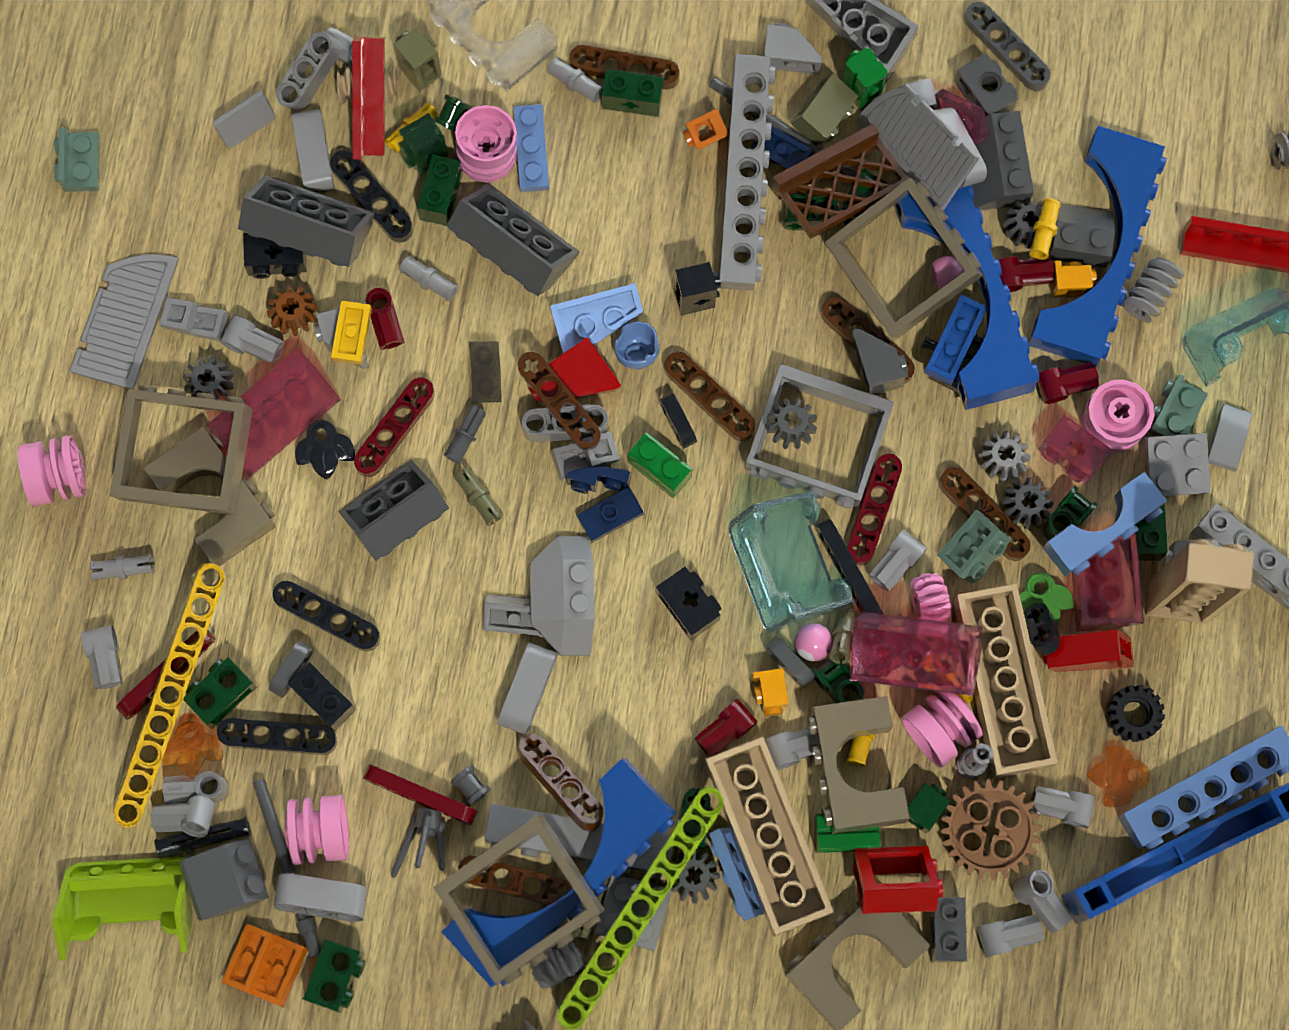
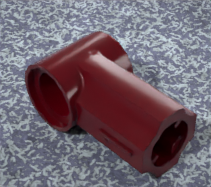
M1017 257L998 259L1001 266L1000 278L1002 284H1007L1010 293L1019 291L1026 286L1052 284L1054 282V264L1051 257L1043 260L1036 258L1019 260Z
M383 288L370 290L366 295L365 302L372 307L370 318L380 350L399 347L405 341L390 293ZM377 299L388 301L385 308L381 310L374 309L372 305Z
M1092 362L1063 370L1060 367L1046 369L1039 372V380L1037 381L1044 404L1057 403L1067 399L1069 395L1097 389L1100 386L1099 375Z
M737 698L718 715V719L700 732L694 740L705 754L712 757L717 755L735 738L739 739L745 735L758 721Z

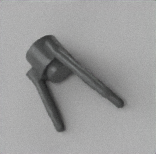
M419 808L417 817H412L409 832L391 872L392 878L397 876L415 833L420 835L415 868L419 869L421 867L427 837L434 838L437 832L439 869L441 871L445 869L444 831L446 823L441 821V812Z

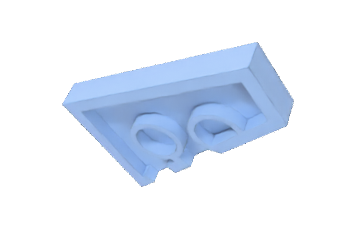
M635 283L550 306L562 353H565L586 337L594 346L643 313Z

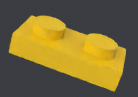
M341 301L331 354L332 361L362 365L372 310L370 304Z

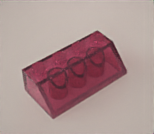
M298 348L239 397L244 399L243 403L253 408L243 470L252 477L308 429L310 424L321 418L341 400L318 369ZM221 412L206 426L228 452L234 413Z
M861 612L854 620L850 680L973 696L981 657L983 626Z

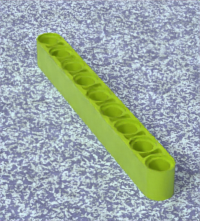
M706 786L696 794L563 1000L558 1011V1021L563 1028L575 1030L584 1024L723 807V795L717 788ZM706 793H713L717 796L719 803L716 808L708 810L701 805V797ZM690 819L697 820L701 825V832L696 836L687 835L683 829L686 821ZM672 846H678L683 850L684 858L679 862H672L667 858V850ZM654 873H662L667 879L666 886L661 889L654 888L649 882L650 876ZM638 899H643L649 903L650 911L645 915L636 914L632 904ZM620 926H627L631 929L633 937L628 941H621L616 937L615 930ZM602 953H610L614 956L616 963L610 968H605L600 965L598 956ZM586 979L594 980L598 985V991L594 994H587L582 990L581 983ZM568 1006H575L580 1010L581 1017L575 1021L569 1020L564 1014V1009Z

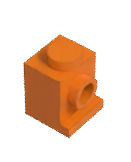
M718 109L685 123L687 130L683 131L689 147L695 145L697 150L729 136ZM703 125L710 129V133L706 137L699 134V128Z

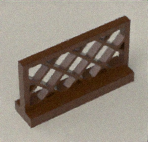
M871 124L773 177V193L778 200L782 199L811 239L871 207L906 181L908 177L879 139L877 128L874 124ZM875 149L882 156L881 164L864 161L865 155ZM847 164L859 167L857 176L852 177L840 174L841 167ZM862 168L879 171L877 181L861 179ZM882 172L895 174L899 181L892 185L880 183ZM821 178L834 180L831 191L816 188V181ZM837 182L854 184L852 195L835 192ZM858 185L874 188L873 195L868 198L855 196ZM797 191L809 193L806 204L794 202L790 195ZM813 194L829 198L827 209L810 205ZM833 199L850 202L848 209L842 212L831 210ZM808 212L825 215L823 222L812 228L806 219Z

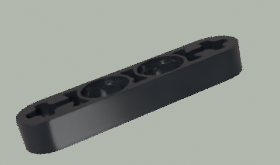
M345 150L335 153L330 161L334 176L365 210L374 212L373 205L377 201H386L389 204L388 210L382 214L374 212L373 220L392 241L402 243L409 240L413 233L411 220L358 159H353L352 153ZM340 161L344 163L349 162L350 170L354 173L351 177L344 168L339 167L338 163ZM359 180H367L371 184L370 189L364 193L357 192L354 186ZM393 216L400 226L405 223V232L396 231L394 233V225L389 219Z
M827 519L815 525L822 544L868 626L872 628L884 622L885 617L877 600L831 519Z
M282 581L274 587L272 592L273 599L281 609L361 651H372L379 645L381 640L380 633L372 623L293 582ZM289 588L292 589L291 593L293 596L301 600L298 610H295L298 606L296 602L287 599L284 603L282 602L281 591L287 592ZM312 601L319 602L322 606L321 613L316 617H309L305 613L306 605ZM338 615H343L348 619V625L342 631H336L331 626L333 618ZM355 622L359 623L356 629L362 633L372 630L371 636L374 638L372 642L366 641L365 644H361L362 639L360 636L352 632ZM352 632V637L348 638L347 636Z
M229 718L223 720L217 728L219 741L231 748L328 755L337 746L335 733L325 726ZM231 725H234L237 731L246 732L245 726H250L247 732L248 743H243L245 741L244 736L237 735L233 736L232 741H229V738L224 735V730H230ZM260 727L268 728L270 731V738L264 744L256 743L254 740V732ZM290 730H297L301 734V740L296 746L290 747L284 742V736ZM306 731H311L309 734L311 738H320L322 733H326V737L331 739V742L326 743L323 749H320V745L316 742H309V748H304L307 742Z

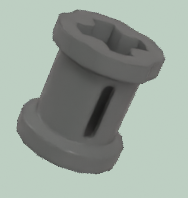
M472 765L466 767L451 780V784L453 786L457 785L468 799L466 803L469 806L474 805L491 790L488 785L484 786L475 775Z

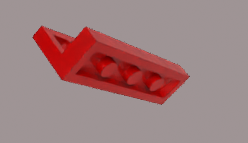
M356 36L352 41L353 159L362 160L364 155H385V37Z
M1191 216L1184 226L1180 255L1289 273V232Z

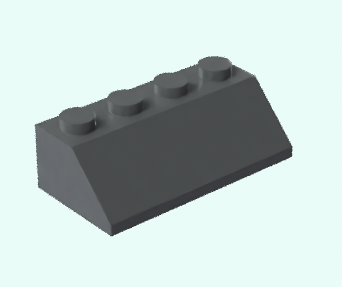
M264 176L243 198L238 229L247 232L250 236L274 241L279 246L292 247L303 251L308 256H318L327 259L334 265L349 267L360 253L374 218V212Z
M490 184L462 198L446 226L455 233L457 238L466 241L481 256L491 260L500 267L503 273L512 276L527 291L537 296L550 289L580 253Z

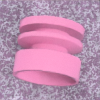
M489 105L477 106L465 112L457 122L455 130L457 160L461 161L463 173L473 180L485 183L498 181L507 176L514 167L517 157V131L514 121L502 109ZM485 148H488V149H489V152H483V151H484Z
M72 435L63 436L61 444L57 438H52L49 444V453H47L40 441L18 446L20 476L26 497L33 507L53 503L55 500V488L58 489L59 494L64 500L71 498V490L76 498L86 495L85 464Z
M944 685L935 691L936 696L930 694L926 698L930 713L922 706L916 705L901 717L902 724L914 743L939 768H942L958 755L953 741L967 748L971 745L970 739L976 741L983 735L982 729L971 709L960 697Z
M343 795L322 796L319 811H314L310 798H304L303 813H301L300 804L297 799L288 801L285 818V836L294 865L303 864L304 850H306L309 863H315L317 850L322 848L327 862L348 860L349 832Z

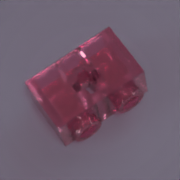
M1063 415L1038 448L1043 452L1042 456L1048 462L1054 465L1059 464L1067 470L1066 474L1072 480L1078 483L1082 481L1084 484L1089 482L1113 451L1066 415ZM1072 448L1078 451L1074 456L1069 454Z

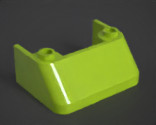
M175 856L160 859L144 858L82 862L67 868L52 916L59 961L66 960L71 941H87L98 932L100 924L160 920L161 929L165 933L178 935L180 953L187 952L193 923L192 900L179 864L181 860L186 858Z

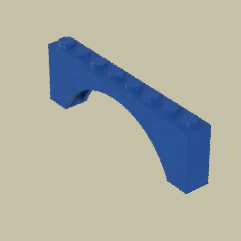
M1097 126L1091 139L1085 163L1098 175L1112 199L1117 220V242L1114 257L1104 277L1085 295L1063 306L1040 311L1028 343L1030 347L1084 364L1092 362L1095 367L1101 359H1106L1111 346L1110 342H1106L1109 332L1114 333L1119 316L1114 315L1117 305L1122 306L1127 293V289L1123 288L1125 279L1131 278L1135 263L1131 262L1133 252L1138 253L1143 240V236L1138 234L1141 226L1145 227L1151 213V210L1146 209L1148 201L1154 200L1159 184L1154 183L1157 174H1162L1167 158L1162 157L1165 146Z
M972 185L959 188L944 209L948 216V219L945 220L951 230L953 228L958 230L965 240L962 244L968 254L972 251L982 265L978 269L983 276L977 281L982 290L985 305L988 307L986 310L987 327L984 341L975 357L959 372L956 381L965 410L1032 393L1039 380L1037 366L1035 363L1031 364L1028 356L1030 353L1026 337H1021L1019 331L1020 319L1016 310L1012 311L1009 303L1011 301L1007 284H1002L999 260L997 258L993 259L990 235L988 232L984 233L981 210L979 207L974 206ZM910 193L894 205L902 228L927 234L946 244Z
M621 758L599 780L604 800L603 833L595 858L583 876L596 897L606 890L607 887L604 882L612 875L617 879L629 868L630 865L626 861L634 854L640 857L651 847L652 843L649 839L657 832L663 835L675 823L672 817L677 812L627 758ZM572 889L552 905L528 914L511 916L493 915L472 908L465 909L464 912L500 968H503L558 930V926L567 918L571 921L580 915L584 908L581 905L583 902L575 890ZM453 919L441 931L443 935L491 988L498 985L499 983L495 984ZM505 980L500 982L503 987L507 984Z
M1289 783L1279 786L1061 895L1069 912L1073 915L1072 918L1075 924L1089 920L1159 882L1288 820Z

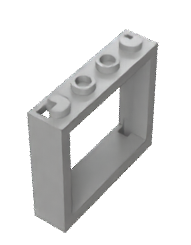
M780 364L746 462L745 470L750 471V475L759 479L766 480L769 477L778 480L779 485L788 489L802 488L807 490L806 493L818 499H823L824 496L834 499L837 505L844 508L858 507L894 402ZM783 386L879 418L854 492L758 460L767 435V426L770 425L766 420L767 415L774 413L772 408L774 404L778 403Z

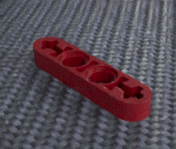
M418 377L408 384L356 453L354 464L360 475L364 477L376 476L432 403L435 391L428 379ZM425 386L428 395L426 397L423 395L418 397L415 403L419 408L415 409L410 402L405 400L409 398L412 402L416 397L414 389L416 387L422 389ZM402 408L409 409L412 412L411 419L405 423H400L395 419L396 412ZM383 432H390L394 435V441L389 446H381L377 442L378 436ZM374 445L384 455L381 457L377 452L373 457L375 466L373 468L367 466L363 469L364 465L361 460L363 458L369 459L373 455L374 451L370 447Z
M884 454L878 458L847 547L855 563L860 566L870 562L874 555L902 472L901 460L894 454ZM887 462L893 463L892 468L896 472L891 471L885 483L881 481L884 468L880 467V465L885 466ZM876 488L885 490L887 500L884 503L874 502L871 499V491ZM865 516L875 517L878 521L877 529L873 531L864 529L861 524L862 518ZM862 536L874 538V541L868 539L864 548L869 554H863L861 558L856 557V551L852 547L858 548Z
M207 630L198 658L216 639L209 630ZM198 631L193 633L184 643L191 644L195 642L198 638ZM179 656L172 660L170 667L172 671L181 673L188 667V661L186 658ZM164 661L117 704L116 709L126 720L137 715L150 703Z
M370 764L362 778L369 783L427 808L439 811L470 826L473 825L478 813L477 810Z

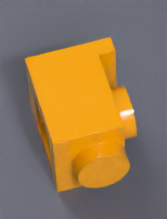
M1061 261L1054 262V282L1051 284L1053 298L1081 297L1090 291L1093 286H1096V270L1091 269V265H1082L1081 262H1069L1061 266Z
M783 668L753 672L751 677L752 683L758 682L759 686L754 687L756 705L762 704L765 716L783 714L782 709H787L789 705Z

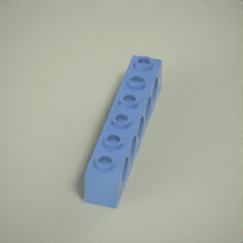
M1281 725L1118 816L1135 848L1139 849L1145 846L1147 850H1150L1164 842L1161 837L1164 834L1172 831L1175 836L1191 827L1188 823L1189 820L1198 816L1200 821L1216 813L1217 811L1214 806L1223 801L1228 806L1243 798L1240 792L1246 788L1251 787L1252 791H1255L1268 784L1269 781L1266 777L1277 772L1280 777L1288 773L1289 737ZM1259 753L1267 756L1269 760L1267 769L1262 768L1258 764L1257 755ZM1232 768H1237L1242 772L1243 780L1241 783H1237L1231 778ZM1206 782L1212 783L1216 787L1217 795L1215 798H1211L1205 793L1204 786ZM1180 797L1189 800L1191 804L1189 813L1180 810L1178 806ZM1153 812H1159L1163 815L1165 823L1162 828L1153 824L1151 819Z

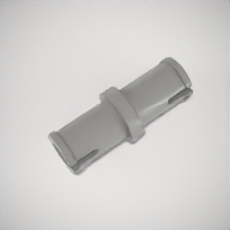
M558 57L552 60L547 70L548 74L567 84V89L570 91L576 90L593 103L599 101L602 96L603 86L587 78L584 71L580 69L575 70Z
M407 256L400 266L402 274L420 283V287L424 290L430 289L448 302L454 298L458 291V285L439 275L437 269L433 267L428 268L411 256Z
M152 554L128 558L125 555H120L112 560L91 561L90 570L103 569V571L90 574L93 581L119 577L122 580L127 579L130 575L151 574L155 571V565L142 566V564L154 562Z

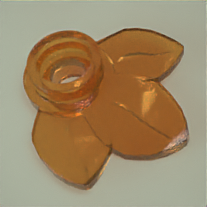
M186 721L178 726L174 738L168 742L162 758V764L164 767L177 764L181 772L190 779H193L199 772L204 759L222 761L223 748L218 738L205 733L200 723ZM188 732H194L191 738L184 737Z
M1108 746L1105 750L1107 761L1093 766L1087 773V776L1094 784L1106 789L1103 799L1104 806L1119 807L1129 803L1135 791H1140L1148 785L1150 772L1144 763L1134 760L1127 749L1121 746ZM1131 770L1139 771L1140 777L1137 781L1129 779L1128 774Z

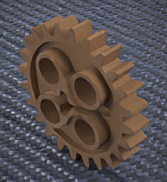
M988 778L986 786L982 788L981 784L976 780L974 781L973 791L966 785L962 787L965 794L964 797L956 793L953 795L954 800L957 802L956 806L953 804L947 805L946 808L952 814L942 816L941 820L949 823V826L942 828L940 831L943 834H949L950 838L946 839L943 845L953 846L948 856L958 855L960 857L956 865L957 867L962 866L964 863L969 865L967 869L968 875L974 869H978L979 879L983 878L985 872H990L992 880H995L997 872L1001 871L1006 879L1009 876V868L1019 873V862L1026 865L1030 864L1026 856L1027 853L1037 854V850L1031 844L1041 843V838L1035 836L1034 832L1042 830V826L1033 824V820L1040 817V813H1030L1029 810L1035 804L1034 801L1024 803L1023 799L1026 792L1024 791L1019 795L1014 794L1015 784L1006 790L1004 789V780L1001 779L997 787H993L991 779ZM976 802L985 804L988 809L987 816L982 819L974 817L971 813L972 804ZM995 802H998L999 810L995 828L1000 829V833H994L989 855L984 856L983 851L988 831L983 829V826H988L990 823L993 805ZM1007 809L1014 810L1019 817L1018 823L1013 826L1006 825L1001 819L1002 812ZM968 833L978 834L981 838V846L976 849L969 848L964 841L965 835ZM999 840L1008 841L1012 846V852L1007 856L999 855L995 850V843Z

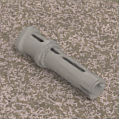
M979 744L976 748L967 749L957 760L956 768L958 773L966 779L977 778L986 770L990 762L989 760L993 758L991 747L986 744Z

